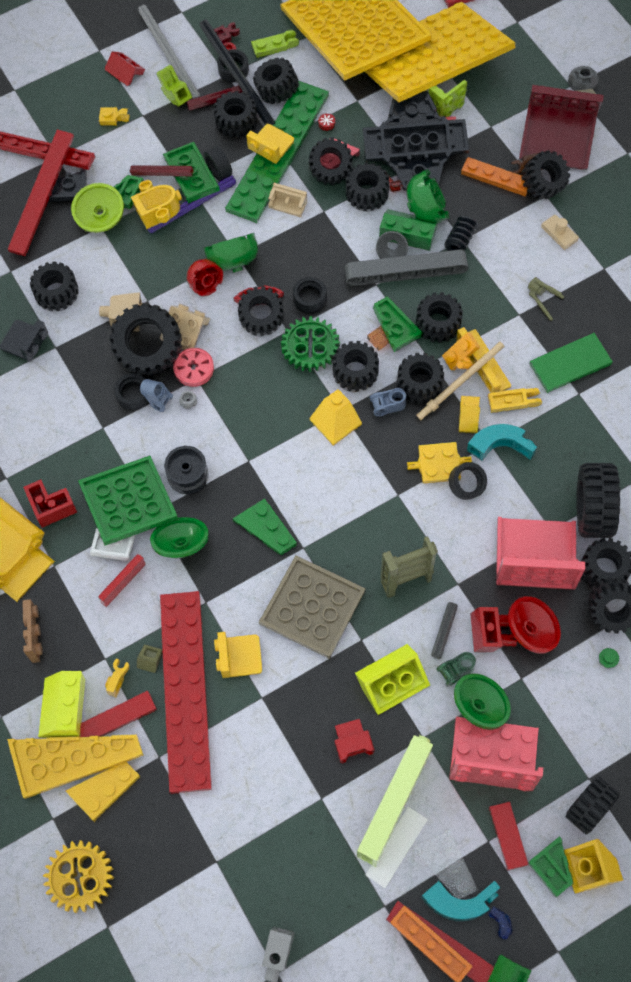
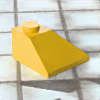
M339 389L327 396L310 417V421L333 446L362 425L351 402Z
M599 839L564 850L575 894L624 881L616 857Z

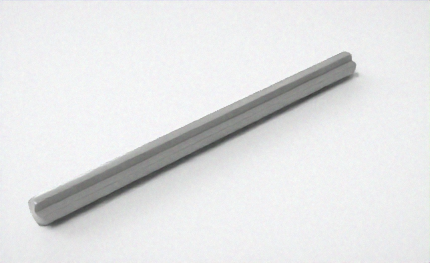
M139 6L140 15L180 81L186 83L192 95L191 99L200 97V93L147 6Z

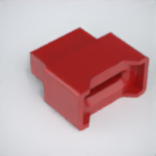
M360 719L335 726L338 737L335 740V746L341 764L345 763L348 757L361 753L374 754L375 750L369 731H363Z

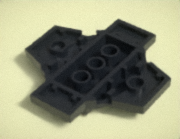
M423 91L401 102H397L392 98L388 120L383 121L378 127L363 128L366 162L383 161V164L392 168L403 191L407 190V185L412 177L425 170L430 171L429 177L431 179L435 178L439 185L443 165L451 158V155L469 153L466 120H447L444 116H439L428 91Z

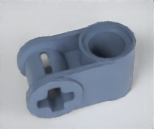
M145 379L140 385V392L155 410L164 412L165 406L173 398V394L162 382Z
M400 388L377 392L369 397L370 402L374 406L373 413L375 416H383L388 413L401 411L406 406V393ZM396 398L402 399L401 401H394Z

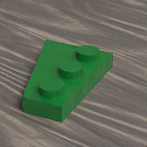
M388 296L374 303L373 310L394 352L421 337L423 332Z
M265 499L233 518L234 523L245 528L248 533L259 538L262 543L279 555H283L297 546V542Z

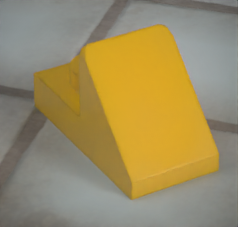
M461 396L459 432L478 433L480 397Z

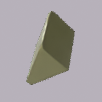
M144 645L137 657V668L155 673L163 649Z

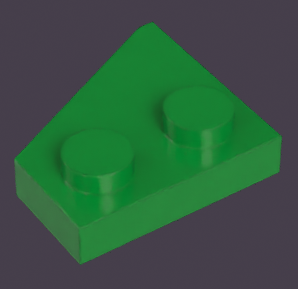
M127 175L119 184L114 186L123 199L124 208H132L133 202L131 197L140 193L139 184L144 181L143 178Z
M560 836L528 862L555 898L573 884L567 857L562 845L563 841Z

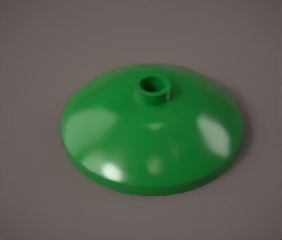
M180 517L178 520L154 529L150 537L151 547L157 554L167 558L188 557L197 553L205 546L209 538L208 528L198 519Z
M468 674L463 676L455 685L454 700L463 717L470 723L482 729L493 730L502 727L507 722L511 712L510 702L504 690L494 680L481 674Z

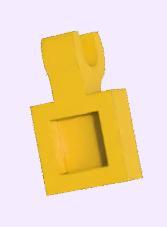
M117 107L100 108V125H117V121L128 122V109L122 108L118 111Z
M119 659L114 661L113 668L115 672H113L112 677H108L105 684L108 695L115 698L130 667L129 663L126 662L123 668H118Z

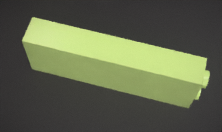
M421 735L419 737L413 736L357 850V857L375 867L431 754L433 744L430 743L428 738Z

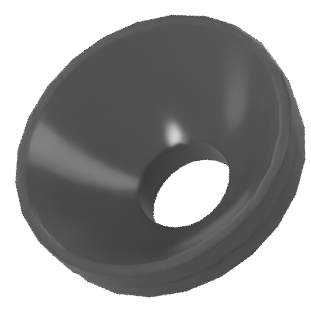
M589 66L574 68L568 78V84L574 91L595 90L599 83L598 73ZM586 71L590 75L585 77L582 76L580 73Z
M397 231L383 233L376 243L377 255L380 259L406 256L408 242L405 236ZM395 240L398 243L397 249H390L388 242Z

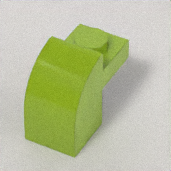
M168 65L156 73L162 85L160 87L162 92L172 104L180 106L192 98L186 83L179 81L172 65Z

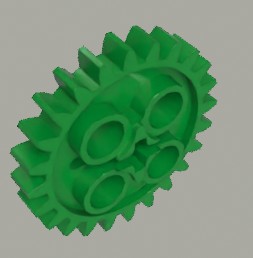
M310 316L308 321L304 317H302V322L296 319V325L290 323V329L285 328V334H282L283 341H281L282 353L285 360L289 359V365L295 363V369L301 366L302 371L308 368L309 372L312 371V368H315L318 372L319 366L326 369V363L331 365L333 355L338 347H340L337 329H332L331 323L326 325V320L319 322V317L313 321L312 316ZM309 331H312L311 358H309Z

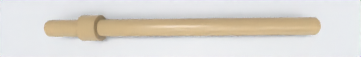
M498 342L434 400L431 399L427 402V406L416 416L422 420L431 411L434 412L438 409L440 403L505 347L504 344Z

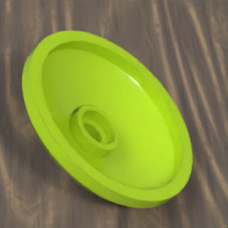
M105 183L90 184L82 188L75 195L71 206L72 216L77 225L88 232H105L113 228L122 218L124 202L120 193L114 187Z

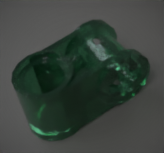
M463 652L455 658L442 663L436 670L442 674L446 681L445 685L449 687L457 683L463 676L474 671L476 658L470 652ZM465 659L470 660L472 665L464 667L461 661Z

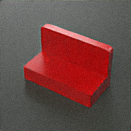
M116 51L111 52L105 66L107 72L127 86L131 85L134 75H143L145 71L142 66L124 53Z

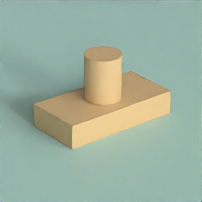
M556 214L541 225V228L564 250L576 243L579 238L567 226V220L559 218Z

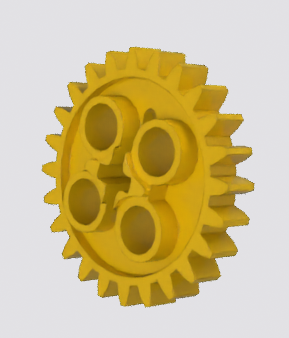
M80 840L78 846L72 841L69 849L63 845L62 853L55 850L57 857H49L53 863L52 865H45L50 871L43 874V877L49 879L43 886L50 887L46 894L53 895L50 901L53 903L58 901V908H62L65 905L66 912H69L71 907H73V912L78 913L79 907H81L85 913L88 905L95 909V901L102 904L101 895L108 897L105 889L112 888L108 880L114 879L108 873L114 869L111 866H107L111 862L109 858L103 859L106 855L105 851L98 854L100 850L98 845L92 849L91 842H88L86 847H84L82 840ZM75 858L78 859V871L83 875L80 877V883L83 889L82 896H80L79 882L76 879H74V877H77L78 875L76 866L74 864ZM91 858L92 865L84 869L82 866L83 861ZM70 863L71 870L67 874H62L63 865ZM94 879L96 881L95 888L87 890V882ZM74 885V893L66 896V887Z

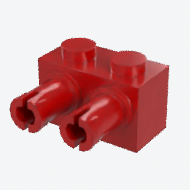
M478 607L470 613L474 652H494L502 646H516L517 640H513L515 639L513 634H501L500 627L510 626L508 615H499L498 607Z

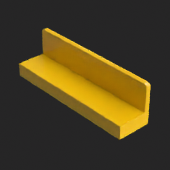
M465 327L458 329L457 341L467 333ZM476 329L468 332L473 335L480 346L469 357L473 364L489 351ZM494 357L477 371L490 393L505 391L511 388V383Z

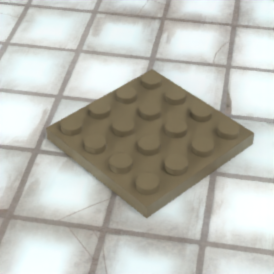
M295 555L260 618L259 625L330 659L366 589Z

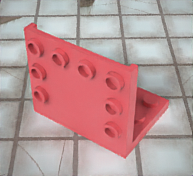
M498 516L496 585L576 589L585 571V562H580L576 559V521L508 519Z
M456 717L449 779L459 782L533 791L543 777L542 767L535 771L539 728L505 723L498 729L487 730L473 725L463 717Z

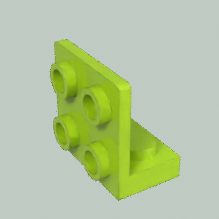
M463 80L446 94L436 85L428 89V93L439 116L450 117L453 111L457 108L460 109L464 105L467 91L466 80Z

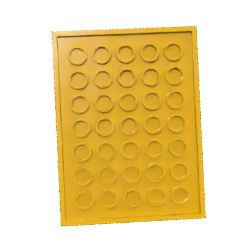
M288 0L280 4L281 10L344 81L432 40V35L398 0Z
M460 2L419 21L432 35L431 41L368 69L365 73L397 102H401L515 49V42L463 2Z

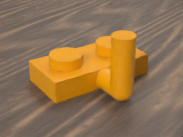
M467 332L442 357L450 370H456L457 368L469 369L473 365L469 357L480 346L473 335Z

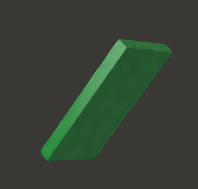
M195 142L163 154L168 166H192L194 169L192 176H174L188 203L220 191L219 185Z
M592 333L530 360L529 364L546 392L549 393L612 365L613 361L595 333Z

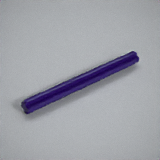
M230 175L218 182L217 184L220 188L218 192L191 203L185 201L180 204L179 212L169 221L157 224L147 230L150 233L157 231L236 184L235 178Z

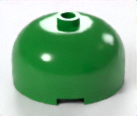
M425 170L412 177L406 190L407 206L409 211L413 212L419 220L438 224L449 218V212L444 209L446 201L435 178L431 179L429 177L431 174L429 170Z
M250 233L246 236H240L204 247L203 249L206 259L216 263L222 271L232 270L234 273L243 270L242 266L250 264L256 258L258 243L255 233Z

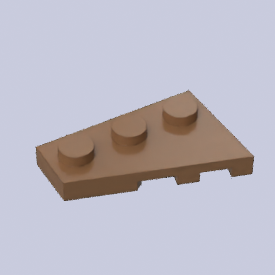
M31 599L23 600L24 626L27 627V630L23 631V637L26 642L23 648L32 663L40 662V655L43 653L42 645L38 643V636L41 635L40 626L36 624V617H39L37 605H34Z

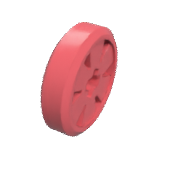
M188 348L178 354L179 357L173 363L175 377L180 383L196 387L210 380L214 372V364L208 352L200 348ZM192 365H196L195 370H191Z

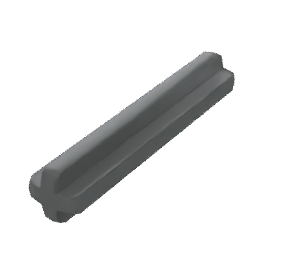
M453 602L447 603L431 656L437 659L442 658L458 605Z

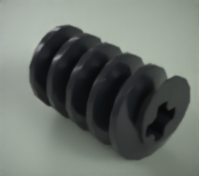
M468 216L457 218L444 243L447 251H465L475 229L478 228V223L475 219Z

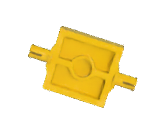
M456 442L419 445V459L416 462H407V470L419 469L423 484L449 481L450 472L456 466L465 462H472V457H460Z

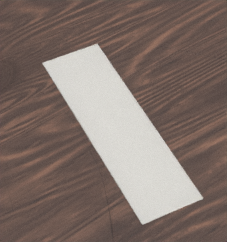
M408 807L393 830L377 866L371 865L366 876L386 888L428 819Z

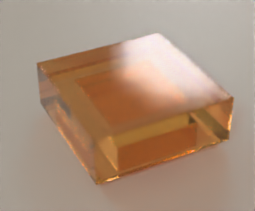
M381 326L367 335V339L378 351L389 344Z

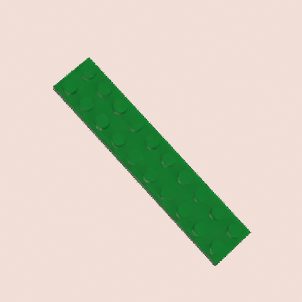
M302 81L298 82L299 87L296 88V93H293V96L288 98L275 120L276 123L273 125L294 137V143L276 164L256 153L226 205V212L254 223L259 221L270 201L269 195L273 184L281 182L325 104L329 91Z

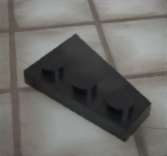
M80 169V172L71 174V172L66 173L64 177L58 178L48 202L73 201L75 195L86 186L87 170Z

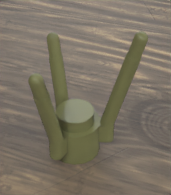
M535 277L527 287L530 290L529 295L536 301L548 319L552 321V316L536 295L541 296L546 290L561 299H564V295Z

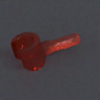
M389 176L391 192L400 191V180L393 181Z

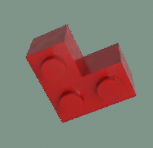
M42 480L23 487L41 528L77 513L67 488L48 495Z

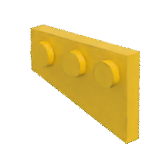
M125 762L66 790V792L95 822L140 778V775Z

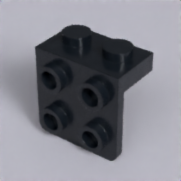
M15 320L0 344V349L31 362L47 337L48 331L45 323L37 320L33 326L21 320Z

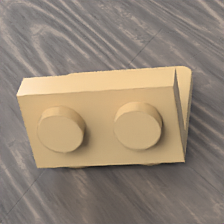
M183 304L170 306L169 314L175 319L182 335V349L195 348L202 325H208L210 318L205 317L206 313L202 311H190L189 307ZM161 333L160 339L163 341V334Z

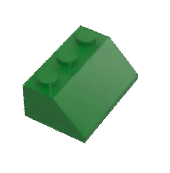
M388 209L381 221L379 237L387 231H397L405 236L408 246L430 251L438 224L419 220L413 214Z

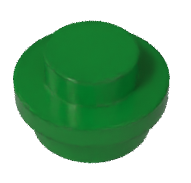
M605 648L599 654V662L605 668H614L619 663V654L612 648Z

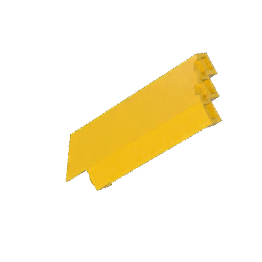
M0 497V589L18 602L55 561L39 549L45 533Z

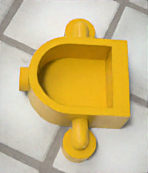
M150 180L142 181L139 184L141 193L131 197L134 207L146 229L160 223H166L180 210L179 201L182 200L179 190L175 191L169 185L153 186Z

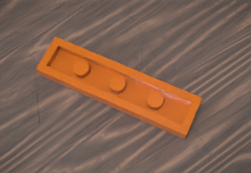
M470 157L467 158L461 171L462 175L526 197L528 188L523 186L525 182L522 180L521 175Z
M403 906L390 922L395 929L454 982H461L473 967L407 907Z

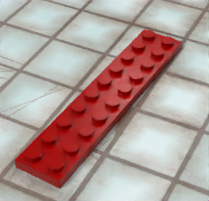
M200 592L161 594L169 792L174 794L212 790Z

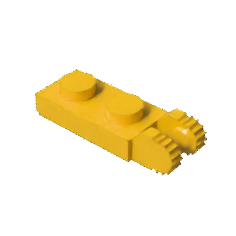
M521 388L493 392L487 396L491 413L542 405L540 398L527 399V397L537 396L540 393L538 388Z

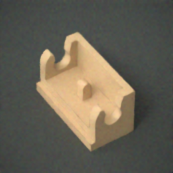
M274 183L269 195L270 202L268 208L301 217L307 205V192Z

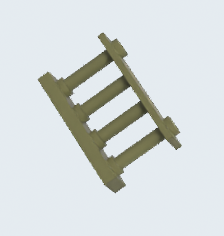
M428 536L424 537L423 548L400 557H393L390 551L382 553L380 582L388 598L395 596L398 585L423 575L427 583L431 582L438 550L435 543L430 542Z

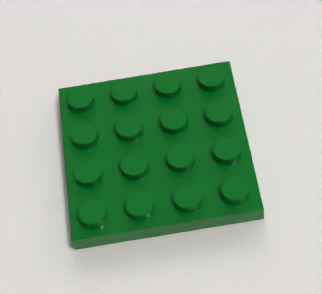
M150 455L78 480L104 546L178 520L176 511Z

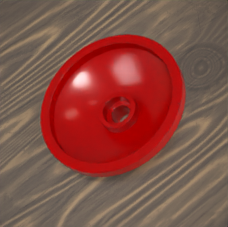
M525 596L517 599L511 605L508 613L509 626L512 634L523 647L534 653L544 654L550 652L558 645L561 637L560 625L556 615L547 604L537 598Z

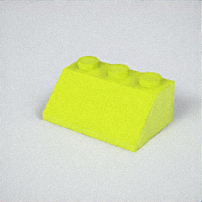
M408 644L355 673L362 690L378 715L430 686L418 654Z
M60 671L45 678L39 738L80 737L86 681L82 671Z

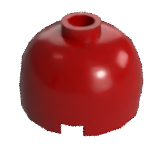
M200 259L189 267L186 277L189 287L200 296H208L217 290L218 284L221 285L224 275L222 269L216 263L208 259Z

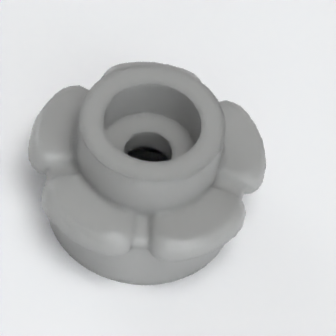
M185 391L181 394L179 403L184 408L190 409L197 404V397L193 392Z

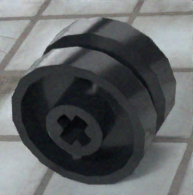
M186 445L176 447L165 458L164 468L168 483L178 493H196L207 483L209 474L206 460L199 449Z

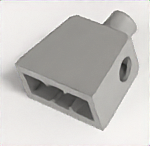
M273 927L270 930L262 966L267 967L265 980L277 982L280 971L286 969L295 932ZM274 953L279 954V961L273 959Z

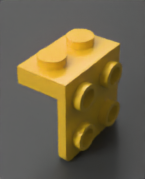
M266 124L258 134L252 131L247 134L248 149L275 164L294 143V137L270 124Z
M217 632L218 639L214 640L215 652L219 651L220 659H216L217 671H221L222 678L262 673L258 635L227 637L226 632Z

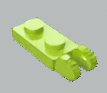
M288 30L284 34L251 41V46L256 58L297 47L299 40L295 38L296 32L294 30Z

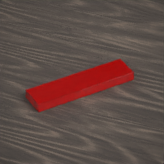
M146 691L82 722L80 737H103L156 711L157 709L149 692Z

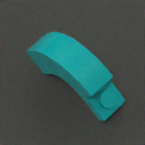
M495 424L483 428L476 433L468 442L467 451L483 461L492 449L506 446L513 448L531 460L535 455L537 446L531 440L524 438L526 431L522 428L509 424Z
M438 881L421 898L431 910L446 919L469 921L489 911L490 908L485 904V901L490 904L499 896L497 891L500 887L494 881L476 897L469 900H461L449 894Z

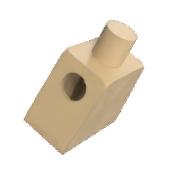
M140 293L111 296L110 306L99 307L100 317H109V322L112 326L117 321L115 318L118 315L124 314V309L133 308L132 305L135 304L142 306ZM138 326L134 331L139 332L140 326Z

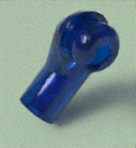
M493 906L488 915L499 922L500 929L498 935L503 939H507L513 932L510 917Z

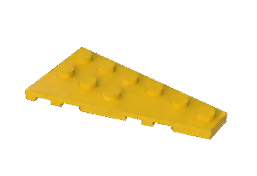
M137 735L7 739L24 799L144 756Z

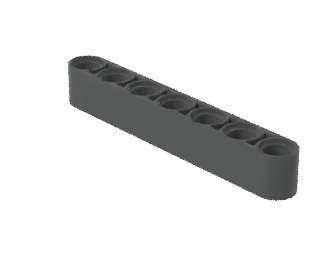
M464 250L347 263L344 266L346 282L350 286L461 274L469 269Z

